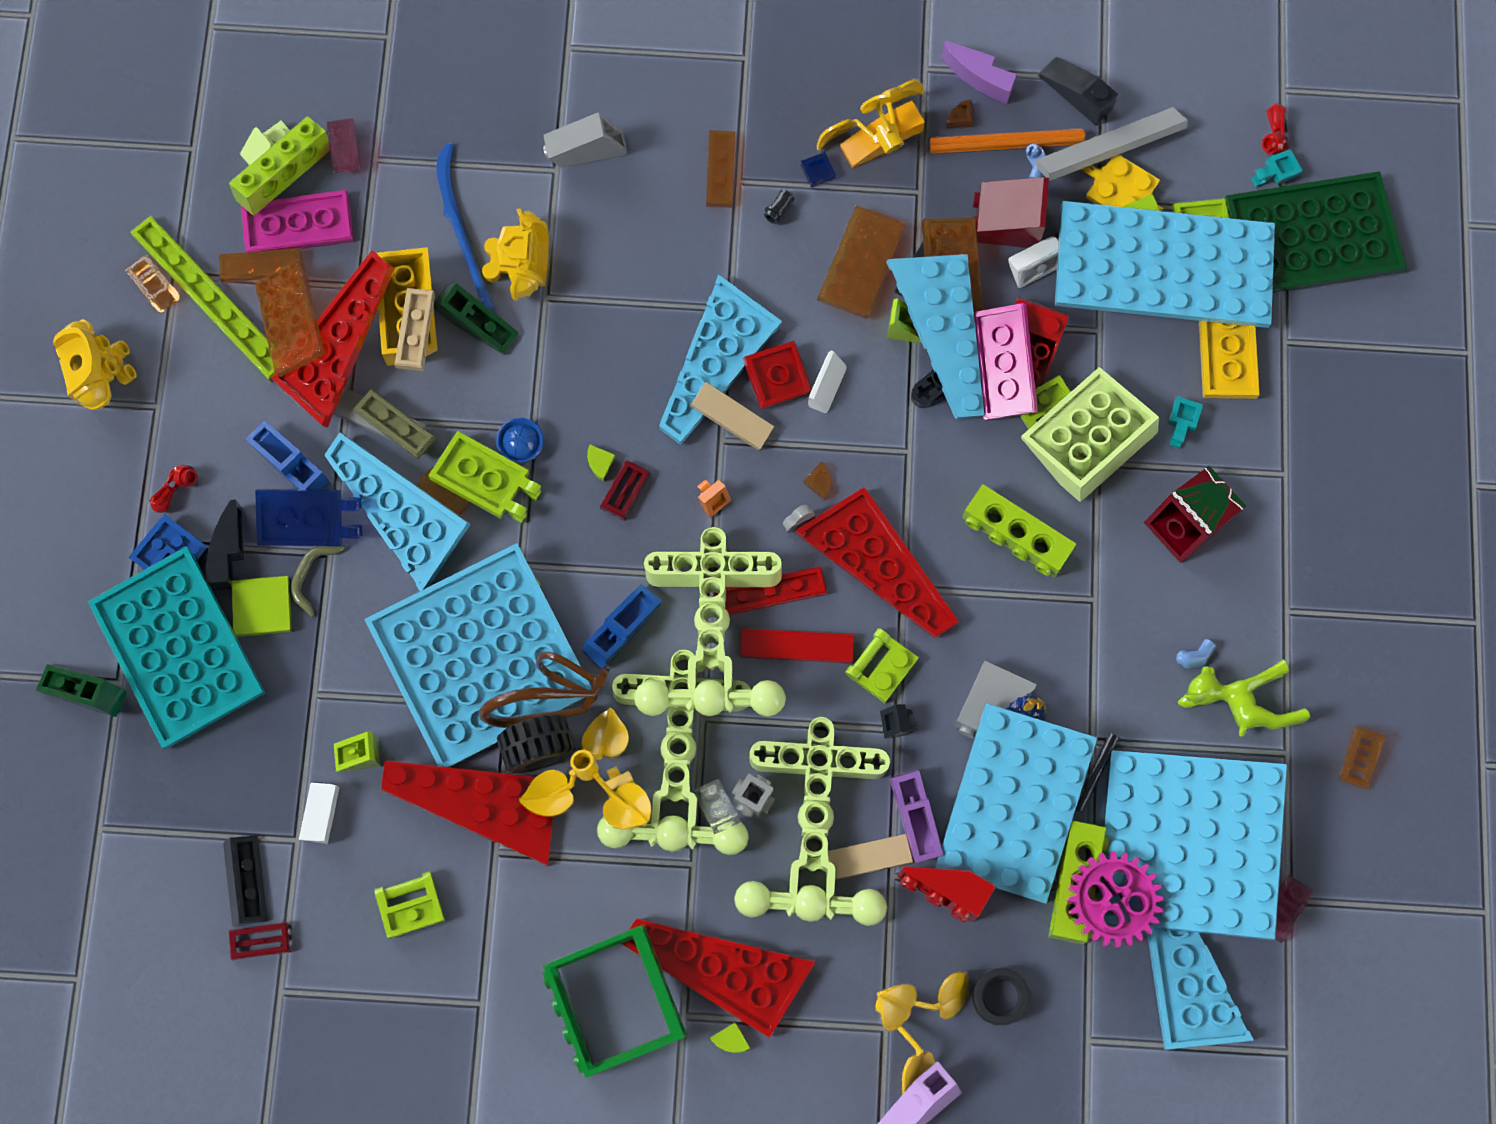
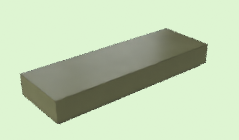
M372 389L353 409L356 414L418 460L436 440L434 435Z

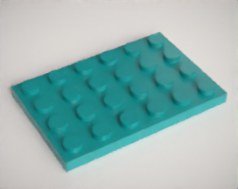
M187 546L88 601L162 749L165 750L265 694L210 585L206 583V578L191 549Z

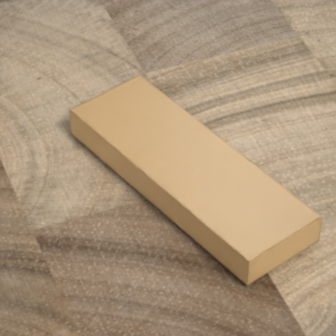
M407 288L395 359V367L398 369L424 370L435 301L434 291Z
M707 382L703 384L690 405L757 450L761 449L774 428L773 425Z
M906 834L828 851V862L833 863L836 869L835 880L907 865L913 862Z

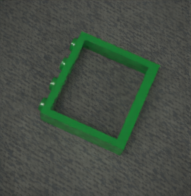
M645 925L638 926L543 965V982L547 989H552L555 997L552 1000L554 1011L557 1017L562 1016L566 1026L562 1029L567 1044L573 1045L576 1056H573L575 1066L577 1065L579 1073L583 1072L585 1078L687 1036ZM634 939L670 1033L594 1064L559 969Z

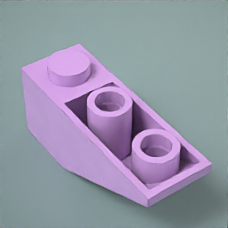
M937 1061L912 1083L878 1124H926L962 1092L956 1082Z

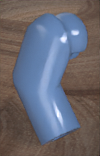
M1030 144L1026 148V154L1033 169L1028 179L1041 178L1044 175L1036 168V160L1046 156V154L1038 144Z
M1205 639L1198 651L1187 652L1186 650H1181L1176 656V661L1186 669L1201 668L1207 663L1217 646L1212 641Z

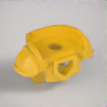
M522 208L516 209L520 226H505L502 228L499 239L489 238L484 244L485 251L490 256V263L485 264L482 268L484 278L488 282L494 283L500 279V273L509 274L512 282L510 292L513 301L530 296L534 291L538 290L539 286L545 287L549 254L548 225L533 212L524 211Z
M82 319L68 324L62 331L58 332L54 337L53 344L60 358L59 361L68 397L87 409L99 410L110 402L112 395L109 382L114 380V375L121 384L127 385L137 377V374L131 365H124L123 359L130 353L129 346L122 340L110 345L109 340L104 335L93 334L94 328L92 324Z

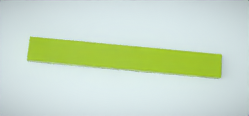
M149 216L130 233L268 381L272 382L271 378L286 360L281 352L152 216Z

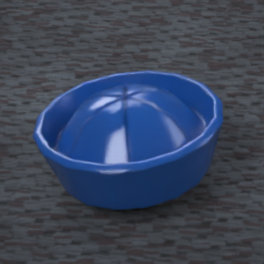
M513 418L505 422L500 427L496 436V447L500 454L515 463H524L534 459L541 452L544 444L543 432L539 425L527 418Z

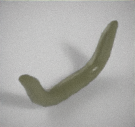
M319 545L311 548L302 558L291 583V594L294 601L310 617L314 616V609L312 604L303 596L301 586L312 562L321 555L338 554L345 549V546Z

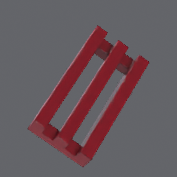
M626 460L603 499L600 509L606 510L611 515H616L625 521L650 477V471ZM629 468L632 469L633 472L613 506L609 505ZM638 474H642L622 511L619 510Z
M289 923L229 930L231 960L291 953L290 935L288 932ZM280 930L282 932L281 936L236 942V936ZM278 942L283 944L282 947L237 953V948Z

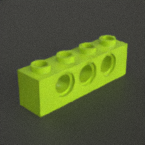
M308 116L229 182L235 200L255 216L332 150L326 131Z
M984 484L977 491L962 516L966 520V525L975 531L981 530L988 534V538L993 543L999 546L1005 545L1012 550V554L1022 561H1030L1036 565V570L1045 576L1051 575L1055 578L1076 546L1075 542ZM990 513L997 514L1001 521L993 523L988 519L987 515ZM1018 528L1022 530L1024 537H1014L1011 534V529ZM1034 544H1044L1047 552L1039 553L1036 551Z
M1077 821L1071 822L1062 852L1049 938L1078 944L1086 943L1088 938L1092 939L1093 933L1091 931L1084 935L1081 934L1085 927L1083 923L1079 925L1073 924L1077 919L1070 916L1068 909L1072 903H1068L1066 899L1074 896L1075 893L1067 889L1070 885H1074L1071 878L1074 874L1082 876L1078 869L1080 865L1090 868L1088 862H1084L1079 858V848L1088 849L1091 857L1097 863L1098 855L1106 853L1109 836H1105L1106 827ZM1090 887L1088 889L1089 898L1099 902L1100 893L1095 892L1096 887Z

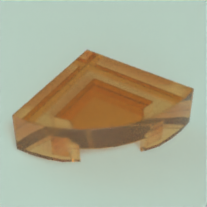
M821 461L803 483L823 500L829 494L831 478L827 466Z

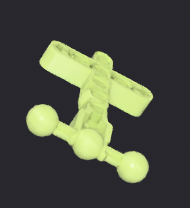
M716 527L708 528L702 533L700 552H652L647 555L644 567L649 584L657 587H699L700 607L697 609L694 617L699 637L696 655L692 656L688 661V689H668L661 681L653 679L644 681L637 687L634 701L637 708L643 714L649 716L660 715L668 706L686 707L688 712L696 709L702 715L709 717L718 715L724 709L731 713L734 707H752L759 715L766 717L776 715L785 705L786 696L783 688L774 681H761L752 690H733L732 660L730 657L725 656L724 632L727 630L730 622L729 613L725 609L726 587H772L777 585L782 578L780 557L772 552H727L725 533ZM713 542L719 543V545L715 547L709 546V544ZM683 567L691 568V570L686 572L680 571ZM711 567L719 568L715 572L708 571ZM739 567H744L747 570L743 572H738L735 569ZM710 592L718 593L715 597L707 596ZM711 617L718 619L713 623L706 621V619ZM715 643L717 647L710 649L706 648L705 645ZM705 668L708 670L718 668L720 672H724V686L714 680L702 681L697 685L698 672H703Z
M688 650L677 651L671 659L670 676L621 674L617 676L612 684L614 698L620 704L635 705L634 696L638 685L652 679L661 681L668 689H677L679 687L688 689V670H679L676 664L680 660L689 661L694 654ZM697 678V685L702 681L714 680L724 686L723 679ZM733 680V690H751L744 681ZM627 684L630 690L624 695L621 689ZM668 706L667 735L662 740L660 746L665 767L661 790L656 791L653 795L651 824L647 823L646 825L626 830L616 829L610 826L603 816L597 826V835L605 846L621 848L628 844L630 840L649 841L651 847L658 843L664 850L674 852L685 848L686 845L693 850L696 843L714 844L717 850L727 855L738 854L747 846L749 839L748 830L739 820L732 818L724 819L716 827L695 826L697 797L694 793L690 792L689 786L690 762L695 757L697 750L696 742L692 737L694 709L688 712L686 707ZM734 707L732 711H743L747 707ZM677 715H684L687 717L688 722L684 726H676L672 720ZM677 742L683 743L686 746V751L679 755L674 754L670 749ZM672 771H681L685 775L684 779L679 783L672 782L668 778ZM670 799L672 802L683 800L689 803L688 823L682 817L675 815L666 816L660 820L661 802Z
M817 717L812 720L808 729L807 744L759 741L751 747L749 760L755 770L805 775L804 802L798 812V823L802 828L801 836L804 837L799 860L794 861L791 865L789 893L769 892L768 888L761 882L747 881L740 885L734 897L735 906L741 914L746 917L755 918L765 914L768 909L786 910L789 917L796 913L799 918L808 922L818 921L825 915L831 920L834 914L853 915L856 921L866 926L876 925L883 920L887 912V902L884 896L877 890L863 889L856 893L854 897L834 896L836 869L833 863L828 862L827 836L834 821V813L829 805L830 797H828L832 777L880 779L887 773L890 764L889 756L885 751L874 748L833 746L834 725L825 717ZM819 726L824 727L828 731V736L818 738L814 735L813 730ZM760 751H765L767 756L765 762L759 761L758 755ZM775 751H779L778 764L774 763ZM788 752L795 753L799 760L795 764H787L783 760L784 754ZM816 754H821L827 759V763L819 767L813 764L811 758ZM844 756H849L854 759L855 766L844 768L840 763V759ZM861 757L865 758L863 763H867L864 764L863 769H859ZM873 759H878V763L881 764L879 770H875L874 765L870 764ZM814 782H819L824 785L825 792L821 795H816L811 792L810 785ZM814 810L820 811L824 816V820L820 823H812L808 818L809 812ZM810 839H817L821 842L822 849L818 852H811L808 850L806 843ZM807 868L812 872L818 869L826 872V892L815 885H805L797 890L799 870Z

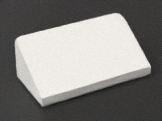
M1054 236L1009 258V265L1019 289L1057 270L1059 241Z
M830 350L808 400L810 408L823 413L829 411L846 371L845 363L834 351Z
M310 784L299 840L328 844L339 793L337 785Z

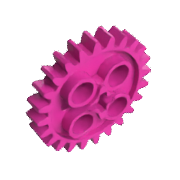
M1112 851L1107 860L1105 855L1100 853L1098 855V863L1092 857L1089 858L1087 862L1090 868L1080 865L1078 869L1082 876L1074 874L1071 877L1077 885H1070L1067 889L1075 893L1074 896L1066 899L1068 903L1075 904V907L1069 911V914H1078L1079 918L1073 924L1079 925L1083 923L1085 927L1082 930V935L1087 934L1089 931L1093 933L1091 942H1095L1101 937L1103 947H1106L1110 940H1113L1115 948L1120 947L1121 940L1129 947L1132 945V936L1140 942L1143 940L1141 931L1149 935L1152 933V930L1148 924L1156 925L1159 923L1153 914L1163 912V909L1156 906V903L1164 900V897L1155 895V891L1159 890L1162 886L1152 884L1151 881L1157 876L1156 874L1146 875L1145 872L1148 869V864L1141 868L1137 866L1138 857L1128 862L1127 853H1123L1120 859H1117L1115 851ZM1115 872L1122 873L1125 876L1126 884L1124 887H1119L1113 882V874ZM1100 877L1105 878L1109 890L1101 883ZM1090 887H1096L1100 890L1102 896L1099 902L1089 898L1088 889ZM1112 895L1120 896L1121 900H1119L1118 904L1110 903L1109 899L1112 898ZM1131 897L1140 900L1142 904L1140 912H1134L1130 909L1129 899ZM1121 909L1130 918L1129 923L1125 921ZM1106 912H1111L1117 917L1116 927L1106 925L1104 921Z

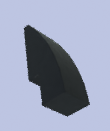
M236 499L230 500L222 512L209 545L205 581L212 590L232 588V581H234L233 561L244 560L242 507Z

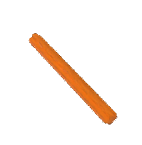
M1084 129L934 137L930 138L929 149L931 153L1027 148L1030 144H1038L1039 147L1076 145L1085 141Z

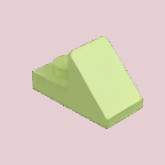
M282 121L263 134L256 127L253 129L240 155L250 165L290 130Z

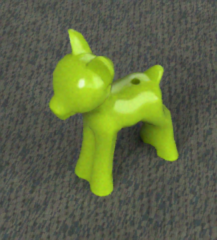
M1284 659L1254 677L1236 681L1229 685H1222L1218 682L1214 668L1203 667L1201 674L1191 681L1187 693L1178 701V705L1183 708L1209 705L1220 700L1226 701L1229 704L1236 724L1239 726L1240 737H1243L1248 729L1254 727L1276 730L1303 724L1310 718V714L1305 708L1276 715L1256 704L1252 691L1273 680L1284 677L1283 675L1289 672L1288 665Z

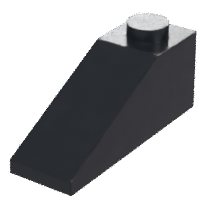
M1055 57L1038 74L1042 80L1095 126L1113 109L1118 97V93L1102 79L1058 57Z

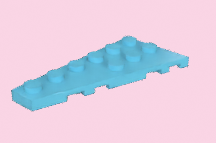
M719 274L713 292L707 302L702 320H700L687 353L682 371H680L677 384L659 425L661 431L680 445L705 417V415L690 406L703 384L707 382L722 393H725L746 368L743 357L760 352L782 325L780 319Z
M1151 928L1152 933L1147 934L1164 1050L1254 1041L1250 1032L1247 1031L1240 1017L1242 1015L1237 1005H1234L1226 989L1227 985L1198 932Z

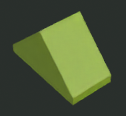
M898 298L894 299L887 339L922 343L907 311V304Z
M372 731L361 733L334 744L336 772L381 767L379 741Z

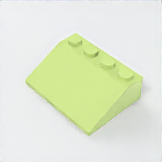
M1099 367L1021 436V439L1058 483L1079 502H1082L1158 433L1159 416Z

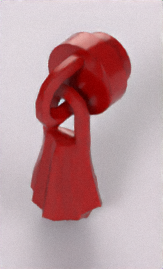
M1276 103L1266 111L1273 133L1265 136L1262 140V149L1269 155H1277L1289 150V143L1285 139L1284 130L1286 108Z
M180 465L171 469L168 479L162 488L149 499L154 512H167L178 486L190 487L195 484L197 473L193 467ZM170 482H175L173 487L169 486Z

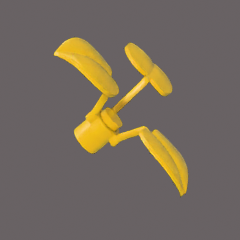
M909 80L898 87L888 89L882 94L868 99L861 105L860 110L863 114L877 109L882 124L876 127V135L858 119L852 121L846 119L831 126L820 135L817 143L818 152L830 140L855 126H858L870 136L875 144L880 143L885 154L892 153L902 147L904 142L896 125L892 103L912 95H923L924 91L920 80ZM882 105L887 106L890 121L886 120Z
M612 708L601 713L585 731L582 738L583 750L575 752L570 760L571 767L573 768L569 772L571 776L570 782L568 783L567 777L557 770H547L539 774L520 798V802L524 807L542 816H557L564 813L574 802V797L569 789L574 787L576 777L578 776L579 779L584 781L596 779L611 796L603 806L604 818L610 826L626 830L646 825L649 822L652 811L651 803L646 792L640 786L625 782L618 787L615 793L598 773V764L595 760L600 761L603 756L607 758L618 757L626 750L629 743V733Z
M955 972L947 977L940 987L938 1003L936 1004L916 1001L917 990L910 984L893 986L877 993L878 999L875 1009L881 1014L883 1027L888 1031L898 1029L916 1050V1055L911 1056L907 1060L903 1070L902 1095L917 1078L934 1065L933 1054L929 1051L923 1053L921 1046L904 1029L902 1024L909 1018L913 1006L934 1011L940 1010V1017L943 1019H949L956 1015L963 1007L968 995V972Z

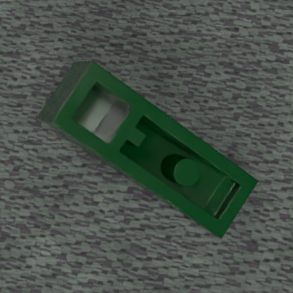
M456 282L447 285L434 302V310L452 324L502 355L505 354L519 334L518 331Z
M49 664L46 665L36 688L38 692L113 717H117L127 694V690L104 679Z

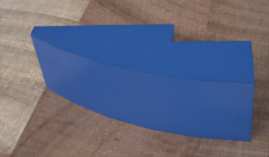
M265 420L245 439L307 499L311 500L329 482L319 468Z
M640 584L585 642L582 652L603 669L638 633L661 605L662 600Z

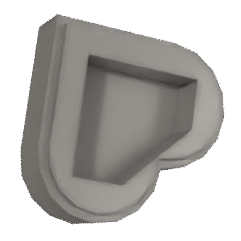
M802 505L785 518L783 526L788 533L794 532L813 520L815 513L810 505Z

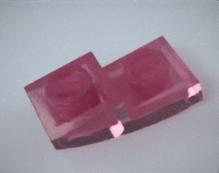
M348 118L327 122L334 173L361 169L354 119Z
M1290 875L1286 876L1278 891L1275 940L1280 943L1286 940L1297 917L1302 914L1313 892L1312 889Z

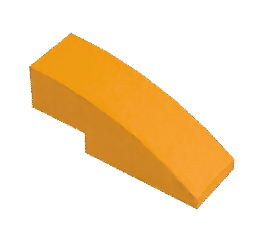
M913 101L893 110L902 140L923 132L925 122ZM889 113L885 114L886 120L890 121ZM878 118L866 127L876 135V127L882 124V121ZM862 129L840 145L852 168L885 154L881 144H875L873 139Z

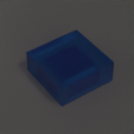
M825 152L801 161V168L811 188L835 179L836 173Z

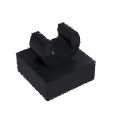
M896 704L880 711L884 739L895 738L915 729V725H909L907 717L912 715L913 711L906 709L905 704Z

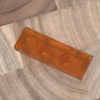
M709 130L706 207L733 208L735 131Z
M300 248L219 254L220 281L227 283L303 277L302 252Z

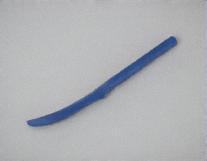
M451 142L443 147L438 155L436 164L437 179L444 203V216L449 219L454 228L481 303L493 311L495 309L461 220L451 187L450 162L454 147Z

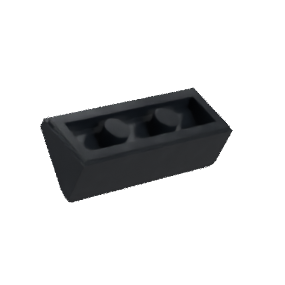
M258 835L230 837L223 842L232 926L239 927L267 922Z

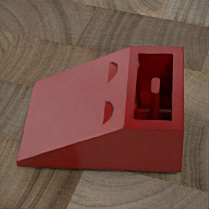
M1018 296L1015 304L1024 303L1027 308L1036 389L1045 382L1069 314Z
M904 866L897 878L902 880L900 884L904 888L914 893L916 890L927 895L926 901L938 908L941 905L951 910L950 915L962 923H965L967 920L973 922L980 915L996 887L973 872L964 870Z

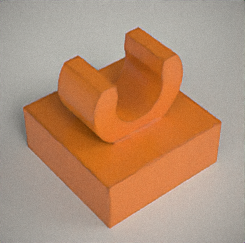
M704 480L697 486L702 492L698 499L704 512L709 517L715 515L732 501L726 486L720 480L716 481L713 485Z

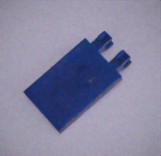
M255 490L257 545L341 546L342 538L359 539L360 536H363L362 525H342V511H359V509H362V497L341 498V490Z

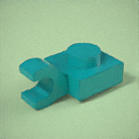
M1291 149L1267 158L1265 161L1266 167L1256 170V176L1251 177V180L1255 187H1259L1271 179H1274L1278 185L1300 176L1303 170Z
M1179 396L1176 397L1168 420V424L1175 426L1169 443L1170 446L1180 448L1181 443L1184 442L1186 431H1195L1203 404Z

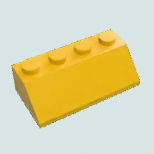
M428 247L377 253L395 268L378 307L382 355L387 366L395 365L407 288L432 291ZM434 307L426 356L438 350Z

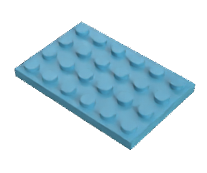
M985 703L941 846L943 856L938 857L935 869L971 871L996 886L995 888L1047 903L1097 737Z

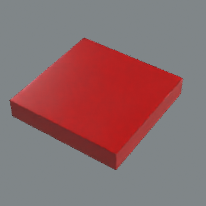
M795 341L743 357L760 409L811 393L812 389Z

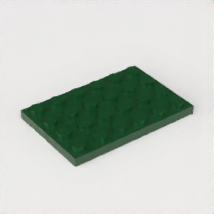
M1380 171L1231 194L1225 197L1230 219L1275 223L1272 293L1401 273L1406 269Z

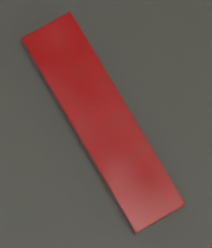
M820 566L782 574L781 581L772 587H726L725 609L729 615L827 595L822 568ZM713 592L714 597L718 595V593Z
M742 628L740 658L852 664L854 634Z

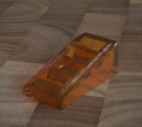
M147 254L125 269L126 273L158 312L164 311L180 298V295ZM148 267L151 268V269H149L147 272H145L143 275H141L140 277H137L140 273H142V272H143L144 270H146Z
M1354 725L1339 780L1367 789L1386 736ZM1361 738L1372 740L1371 746L1361 743ZM1361 748L1369 751L1368 757L1356 753L1357 749ZM1354 758L1366 762L1365 768L1352 764ZM1350 769L1364 773L1362 779L1349 775Z

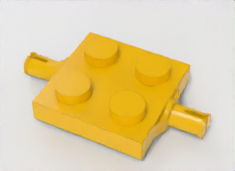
M1119 154L1113 156L1108 164L1101 169L1094 165L1082 168V172L1095 178L1086 198L1096 205L1123 207L1152 194L1160 182V179ZM1158 205L1159 210L1163 211L1164 208Z

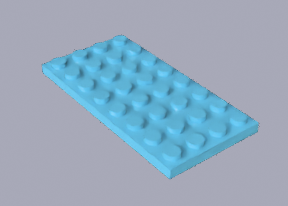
M1063 201L1060 210L1055 306L1268 328L1271 325L1275 223Z

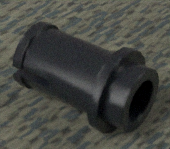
M785 189L780 190L772 204L764 209L765 219L772 224L781 222L784 218L783 214L795 200L794 196Z

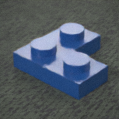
M163 514L128 558L145 570L187 546L191 549L196 561L199 563L208 552L209 547L167 515Z

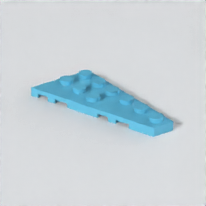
M968 255L888 259L886 263L897 281L896 286L904 297L908 307L907 311L924 349L929 354L932 361L931 365L934 372H937L943 386L942 390L955 419L984 416Z
M339 432L326 452L325 457L341 480L352 491L353 497L358 504H361L368 518L386 544L402 562L401 565L416 582L417 588L420 591L428 588L471 524L345 434Z

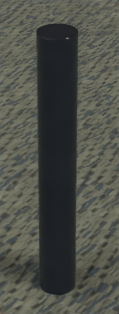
M1108 734L1081 789L1075 811L1083 813L1111 756V752L1119 740L1117 735Z

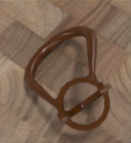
M542 652L536 658V666L539 671L550 680L568 689L536 687L513 690L497 695L486 701L479 709L480 720L492 727L508 728L524 720L543 715L556 714L569 717L586 713L591 704L597 700V693L605 685L610 669L603 667L601 673L598 676H594L559 654ZM543 659L556 661L592 682L594 685L591 691L553 673L543 664ZM561 698L586 699L582 708L517 717H502L491 714L494 710L504 705L518 701Z

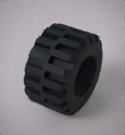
M550 714L527 719L506 728L497 736L505 769L509 773H526L549 767L567 759L576 750L566 717L563 715Z

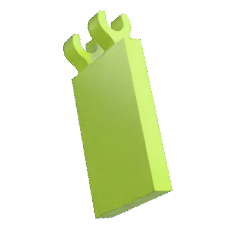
M459 431L456 432L428 475L430 480L501 519L506 512L520 523L527 516V508L512 501L517 492L521 490L526 496L535 501L542 492L540 490L541 486L538 483L527 479L529 470Z

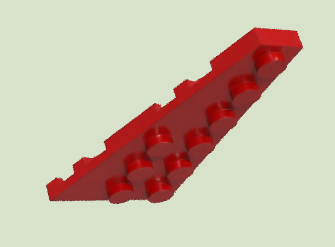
M371 250L271 378L326 428L330 424L395 269L373 250Z
M865 487L795 530V534L934 639L958 624L959 621Z
M394 761L384 762L381 791L548 866L553 816H542L533 813L520 802V798L525 794L536 777Z
M637 918L629 929L645 925L662 971L768 1038L771 1037L815 964V961L680 930ZM634 939L621 943V945L640 956Z

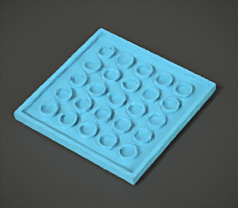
M518 543L364 619L437 765L440 767L450 768L498 743L497 736L506 728L492 727L480 720L479 709L486 701L497 695L525 688L549 687L568 689L550 680L539 671L536 666V658L540 653H556L580 666ZM543 659V664L550 671L591 691L592 687L588 680L556 661ZM584 698L518 701L504 705L494 710L491 714L502 717H517L560 711Z
M1112 750L1105 817V836H1109L1107 851L1103 854L1108 860L1112 851H1115L1117 859H1120L1123 853H1127L1128 862L1138 857L1137 866L1139 868L1146 864L1149 865L1145 872L1147 876L1151 874L1157 875L1151 882L1153 885L1162 886L1159 890L1155 891V895L1164 897V900L1156 903V906L1163 909V912L1153 914L1159 923L1156 925L1148 924L1151 928L1275 940L1287 764ZM1119 872L1113 874V882L1119 887H1124L1126 884L1125 876ZM1102 877L1101 883L1109 890L1105 878ZM1099 890V893H1100L1099 901H1100L1102 894H1101V892H1100V890ZM1112 895V898L1109 899L1111 904H1118L1119 900H1121L1119 895ZM1134 897L1129 899L1130 909L1134 912H1140L1142 909L1140 900ZM1121 909L1125 921L1129 923L1130 918ZM1106 912L1104 921L1105 923L1117 924V917L1111 912Z

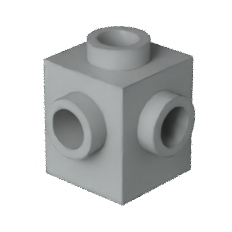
M748 774L745 780L740 778L732 791V794L735 795L734 804L738 805L736 810L749 818L752 815L759 818L762 811L767 814L775 801V798L771 797L774 789L770 786L771 782L758 774L755 777ZM750 794L758 795L759 800L756 803L748 800Z

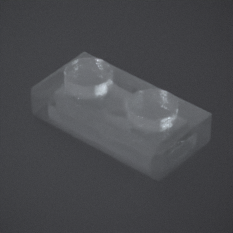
M719 779L692 790L714 835L741 823Z

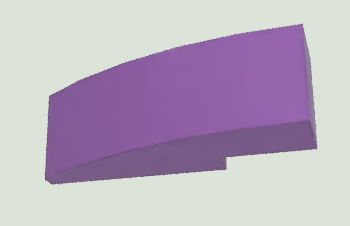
M945 41L941 57L945 63L963 81L979 92L1007 104L1017 74L994 67V56Z
M913 770L889 777L901 822L915 863L943 856L920 771Z

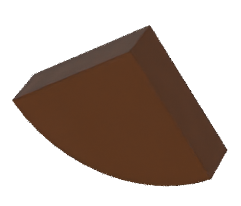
M971 100L960 102L949 113L946 128L973 127Z

